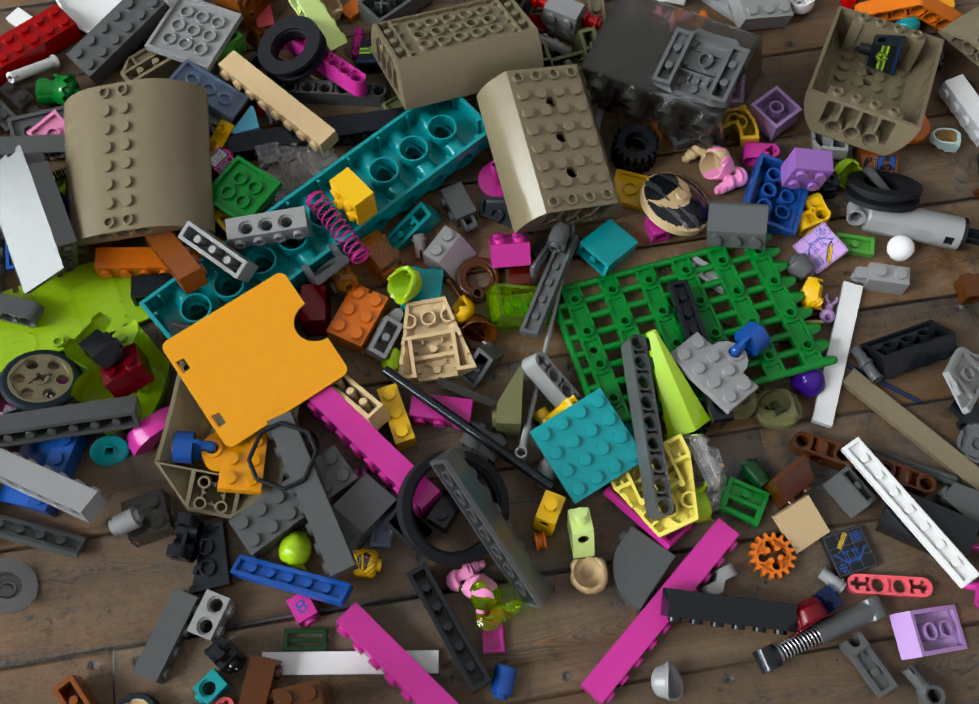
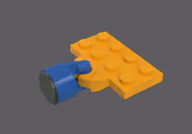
M176 431L173 433L170 458L173 462L192 464L193 460H203L208 469L219 472L217 492L261 495L262 483L254 480L247 463L248 455L258 432L234 447L226 446L217 432L210 434L205 440L196 439V432ZM267 432L262 434L251 459L257 476L263 479L268 442Z

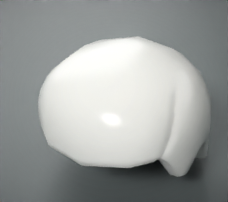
M789 0L793 13L798 15L810 12L815 3V0Z

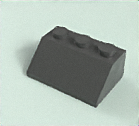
M710 201L706 246L765 250L769 205Z

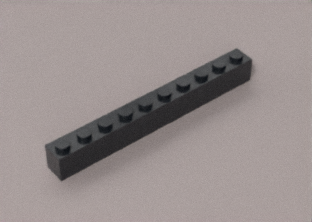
M399 107L324 119L323 121L336 130L339 141L330 149L363 142L406 111L405 108ZM285 126L231 134L227 139V147L233 154V157L235 158L238 155L246 161L276 158L289 154L295 155L308 151L314 152L307 141L300 140L293 130L289 131Z

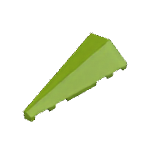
M656 329L646 332V337H649L651 350L649 354L650 357H653L655 367L653 375L658 401L662 404L664 414L662 421L666 425L667 434L665 437L668 440L678 434L683 436L694 432L711 419Z

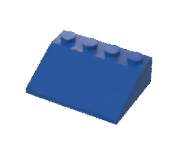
M761 152L753 164L741 203L769 205L767 232L795 236L809 190L782 187L780 167L784 161Z
M81 435L22 444L18 453L24 459L32 458L40 466L47 465L56 473L63 472L72 479L89 440ZM3 484L0 491V502L51 517H55L59 510Z

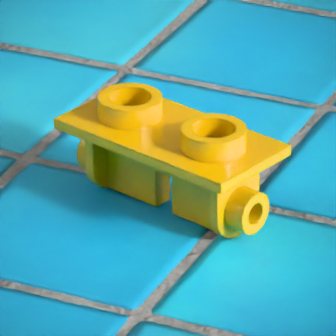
M222 119L220 120L210 138L211 154L219 146L223 149L227 147L225 142H227L229 135H231L235 128L234 124Z

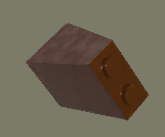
M321 679L272 690L274 704H335L332 686Z

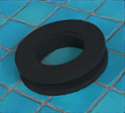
M290 16L276 22L265 32L258 46V60L274 80L281 83L298 82L313 74L322 64L327 51L326 38L316 23L310 18ZM296 38L307 39L306 46L297 57L289 61L278 60L279 53L286 43Z
M862 170L854 171L847 177L844 196L858 206L890 213L910 212L919 206V197L922 195L923 186L910 177L898 173L875 170L891 190L876 188Z

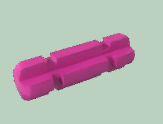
M355 28L353 49L351 50L353 59H357L360 42L364 38V30L362 28Z

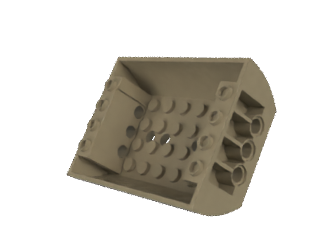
M477 0L374 23L371 29L372 54L405 110L478 93L489 81L505 71L544 67L538 29L515 0Z
M839 5L804 99V116L810 131L881 156L891 154L906 146L921 130L944 39ZM877 34L906 36L895 74L890 75L868 67L866 65L868 55L858 54L861 42L872 44Z

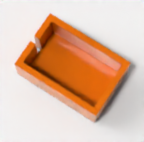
M358 285L353 291L348 292L326 330L329 340L364 356L365 353L363 352L376 327L391 308L389 297L375 291L371 294L370 289L362 285Z

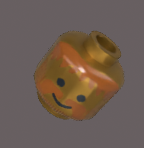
M346 264L332 275L335 288L340 292H351L360 282L357 271L351 264Z

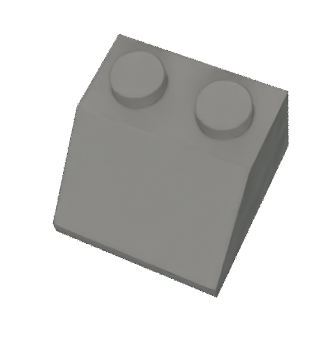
M444 226L423 252V259L425 265L430 268L443 270L444 277H449L456 283L458 267L465 260L476 257L477 253L459 233Z

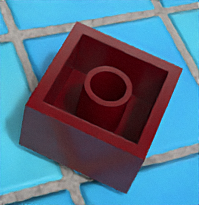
M326 284L301 285V292H298L305 305L298 311V321L301 322L302 330L306 331L308 337L328 336L326 330L331 323V299Z
M135 342L121 348L125 356L105 371L100 367L104 386L115 398L129 396L154 381L148 357Z

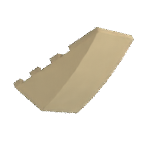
M445 296L406 303L401 356L399 359L400 375L413 384H425L459 378L477 369Z

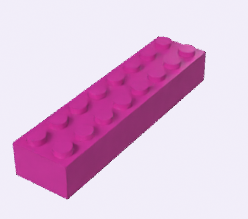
M331 386L308 399L306 405L311 410L310 413L317 420L321 419L324 427L331 434L335 432L338 436L337 439L343 446L349 445L352 454L359 461L363 459L367 464V469L372 474L377 473L381 478L380 481L388 489L392 486L395 496L398 497L401 484L414 465ZM425 476L419 482L413 498V513L417 516L421 515L424 519L429 515L441 496L440 490Z

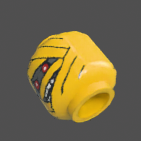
M358 549L356 553H353L359 566L358 569L353 571L355 576L374 578L377 572H381L383 559H379L377 551Z

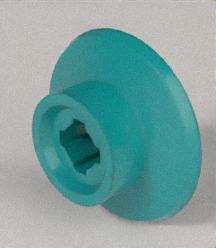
M113 435L97 439L90 448L91 459L101 466H114L121 463L129 453L127 442Z

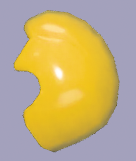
M465 294L452 306L458 326L465 324L475 312L474 303Z

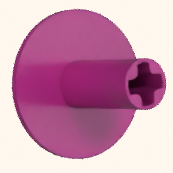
M493 160L481 169L478 176L479 187L483 193L490 197H504Z

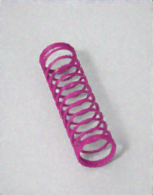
M322 190L311 193L306 199V205L313 210V214L317 215V219L321 221L322 225L326 226V230L334 237L335 242L339 243V247L343 248L344 253L348 254L352 264H360L365 261L370 254V250L368 247H363L364 242H358L359 236H354V230L349 231L350 225H345L346 219H341L342 215L337 213V208H332L333 203L328 202L329 199L325 197V193ZM322 193V197L316 203L310 204L314 196ZM324 198L327 199L325 204L318 208H315V206L319 205L324 200ZM331 204V207L326 212L319 214L324 206ZM336 210L332 216L323 219L329 211ZM340 215L337 221L328 225L333 217ZM344 221L342 226L332 230L338 222ZM349 226L346 232L337 236L342 228ZM353 232L351 237L341 241L346 234ZM353 238H358L355 243L346 247L349 241ZM346 242L344 247L340 243ZM362 243L360 248H358L356 251L351 252V250L357 244ZM346 248H350L348 253L345 251ZM366 250L364 254L355 258L359 253Z

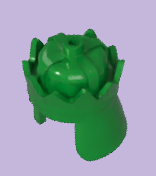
M53 74L55 77L54 81L47 78H39L36 81V97L40 105H64L71 95L82 91L79 89L75 74Z

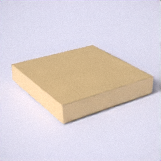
M809 495L802 496L793 504L772 516L785 540L791 541L789 547L795 548L793 554H798L830 532Z

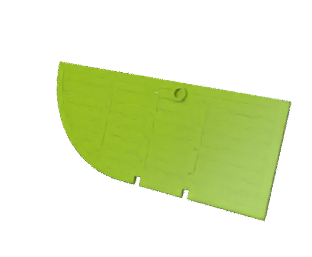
M94 262L79 265L70 272L62 271L64 276L58 277L56 275L31 293L24 294L21 285L18 286L19 292L14 293L13 289L1 292L4 295L36 302L42 305L45 311L34 328L0 320V375L10 361L24 353L35 350L64 352L63 346L70 338L75 339L91 323V318L99 312L112 320L105 330L110 335L114 334L120 327L130 324L132 319L137 321L138 325L150 321V317L143 308L135 306L131 299V278L112 277L106 279L99 277L94 269Z

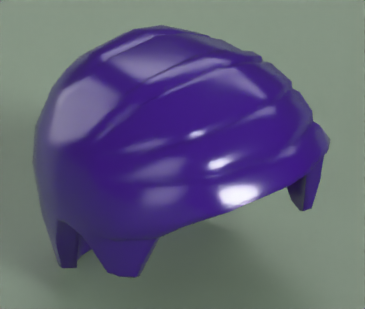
M820 368L790 376L791 386L804 397L817 396L826 387L825 377Z

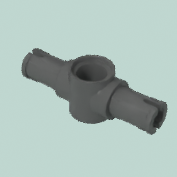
M913 663L902 671V674L915 687L914 691L917 693V700L920 704H948L944 690L940 686L933 685L929 679L926 680ZM929 691L934 694V702L928 698Z

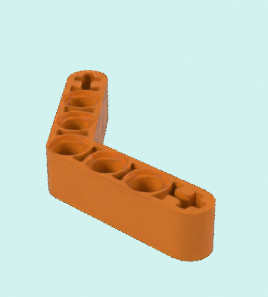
M870 0L860 2L854 6L855 11L865 12L877 18H884L887 21L916 17L938 30L963 15L939 0Z

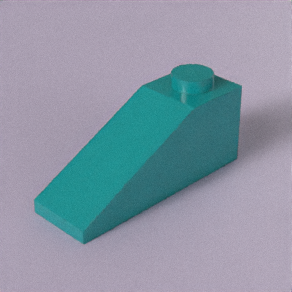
M421 201L382 241L390 252L395 255L413 243L411 241L413 234L424 233L425 235L429 233L442 219L432 206Z

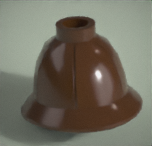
M474 314L460 329L470 350H477L478 347L489 342L493 344L498 338V330L495 325L479 314Z

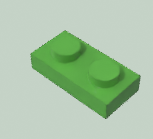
M836 232L835 235L849 250L846 253L847 255L866 258L874 256L875 238Z

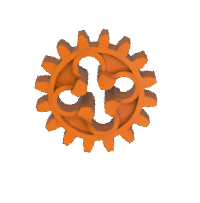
M772 532L769 537L767 533H763L761 535L762 539L757 536L754 539L755 543L749 545L752 551L747 553L748 556L753 558L749 561V564H755L756 566L753 571H761V578L767 574L769 580H772L774 575L779 580L782 578V574L785 576L790 574L788 569L792 570L795 567L791 562L797 559V557L791 555L795 548L788 547L791 541L784 542L783 535L776 538L775 532ZM765 543H769L771 545V549L769 547H766ZM779 550L785 553V556L781 554L775 559L770 557L764 562L759 560V556L764 558L769 553L775 555ZM773 564L778 565L779 569H774Z

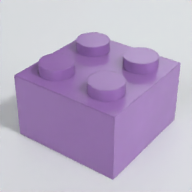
M794 148L780 167L781 186L789 187L790 189L819 190L834 172L832 151Z

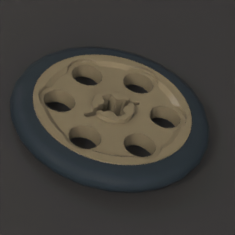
M35 350L14 358L6 365L0 376V392L9 404L23 411L63 406L74 398L71 395L73 385L77 378L82 375V372L77 363L67 358L63 353L52 350ZM30 364L38 365V367L35 369L27 368V366ZM53 364L60 366L56 370L49 369V366ZM17 377L25 378L21 383L13 382ZM61 378H66L69 380L65 384L57 383V381ZM27 391L34 393L31 397L21 396ZM47 392H54L56 394L52 398L44 397Z

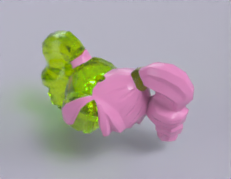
M485 560L473 561L471 564L462 565L461 569L451 570L446 576V586L451 591L459 592L471 599L476 609L477 625L482 630H495L502 622L505 623L507 620H511L512 615L517 614L519 608L522 607L523 602L519 599L506 602L502 606L499 605L502 594L497 584L484 573L478 574L485 568ZM491 611L488 617L484 616L485 612Z

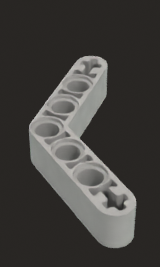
M537 352L522 360L524 372L555 408L572 395L578 401L583 399L544 352Z

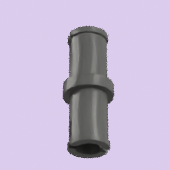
M857 345L849 351L859 364V369L866 373L872 384H876L884 378L874 365V360L867 356L861 345Z

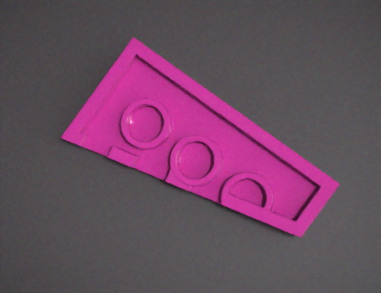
M612 485L606 488L603 493L666 550H669L693 527V524H689L659 538L613 489Z

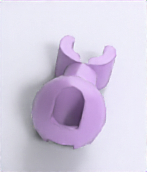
M828 294L823 298L825 309L820 312L819 319L824 320V323L829 324L834 321L835 313L833 307L837 304L838 297H835L832 303L828 300Z

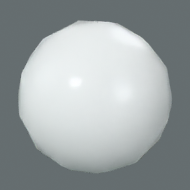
M905 235L894 236L887 244V253L895 261H905L915 251L914 242Z

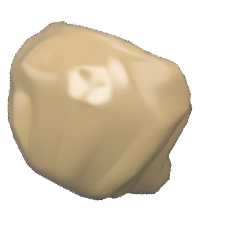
M589 556L576 558L570 563V581L580 592L597 594L605 589L608 583V570L604 559Z

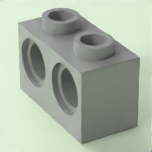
M207 589L187 631L215 642L218 639L217 637L225 632L224 625L235 611V601ZM222 601V609L218 612H215V604L217 602ZM208 622H212L213 627L211 631L205 633V625Z

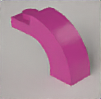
M169 406L147 416L141 421L140 427H134L129 432L125 441L134 457L152 451L161 440Z

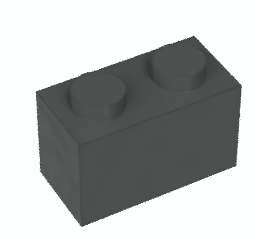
M849 465L822 485L850 518H853L877 499Z

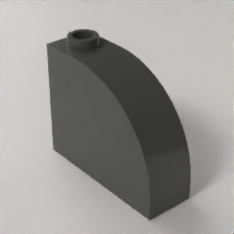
M631 526L629 531L624 529L618 538L621 542L611 562V579L615 591L621 600L638 613L675 555Z

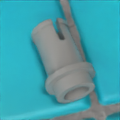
M424 233L413 234L411 239L414 242L415 258H421L420 250H422L423 257V252L426 250L425 240L427 238L424 237Z
M826 567L817 577L831 587L834 593L838 592L840 594L847 585L844 578L840 579Z

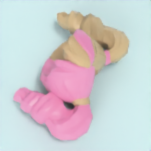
M714 138L706 139L701 143L693 145L690 150L685 152V156L682 157V162L684 163L701 157L699 168L703 177L710 181L722 180L714 189L716 195L742 187L749 179L748 172L743 167L735 166L729 151L721 147L719 141Z

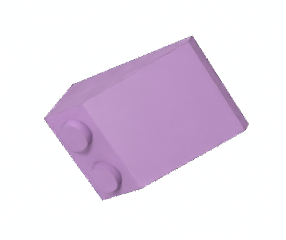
M955 604L889 615L901 660L968 649Z

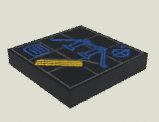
M861 525L819 539L835 575L840 579L879 565Z

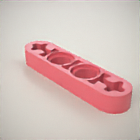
M856 573L850 575L845 580L847 583L845 589L853 595L874 596L878 594L881 597L922 599L928 597L933 592L932 583L923 577ZM856 579V583L863 584L866 582V586H860L855 589L851 582ZM873 580H879L882 583V591L874 590L872 587ZM895 581L903 583L905 587L903 593L895 590ZM921 583V586L926 589L921 593L920 589L911 590V586L915 587Z

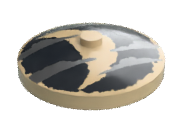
M661 172L651 175L641 187L639 198L645 214L654 224L666 232L678 236H693L703 231L707 226L710 203L703 191L689 179L678 174Z

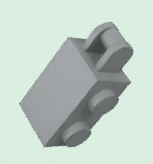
M870 262L867 267H856L850 278L855 283H861L863 290L902 295L910 285V268Z
M400 308L393 309L389 315L384 316L380 320L363 353L379 362L386 359L403 327V324L400 323L403 311Z

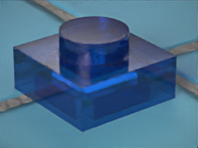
M827 584L811 595V598L817 597L829 613L843 604L842 599L830 584Z

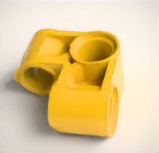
M819 192L811 194L806 198L797 229L800 237L806 236L822 222L827 225L831 212Z

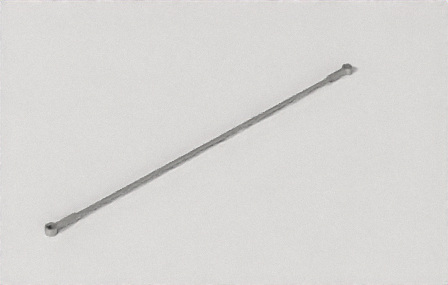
M604 101L596 103L595 118L599 130L607 107ZM576 225L571 226L570 234H575ZM564 279L554 301L542 351L546 355ZM534 385L519 447L515 450V455L523 461L528 457L529 432L532 428L531 421L539 391L536 385ZM524 451L525 454L523 456H519L518 452Z

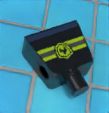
M370 34L369 40H362L360 42L356 61L357 69L365 74L383 73L372 54Z
M877 34L872 44L861 42L858 54L868 55L866 63L868 67L894 75L906 36Z

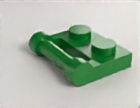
M730 476L716 512L721 514L724 512L749 523L751 527L756 529L770 493ZM728 500L755 511L754 516L727 505Z

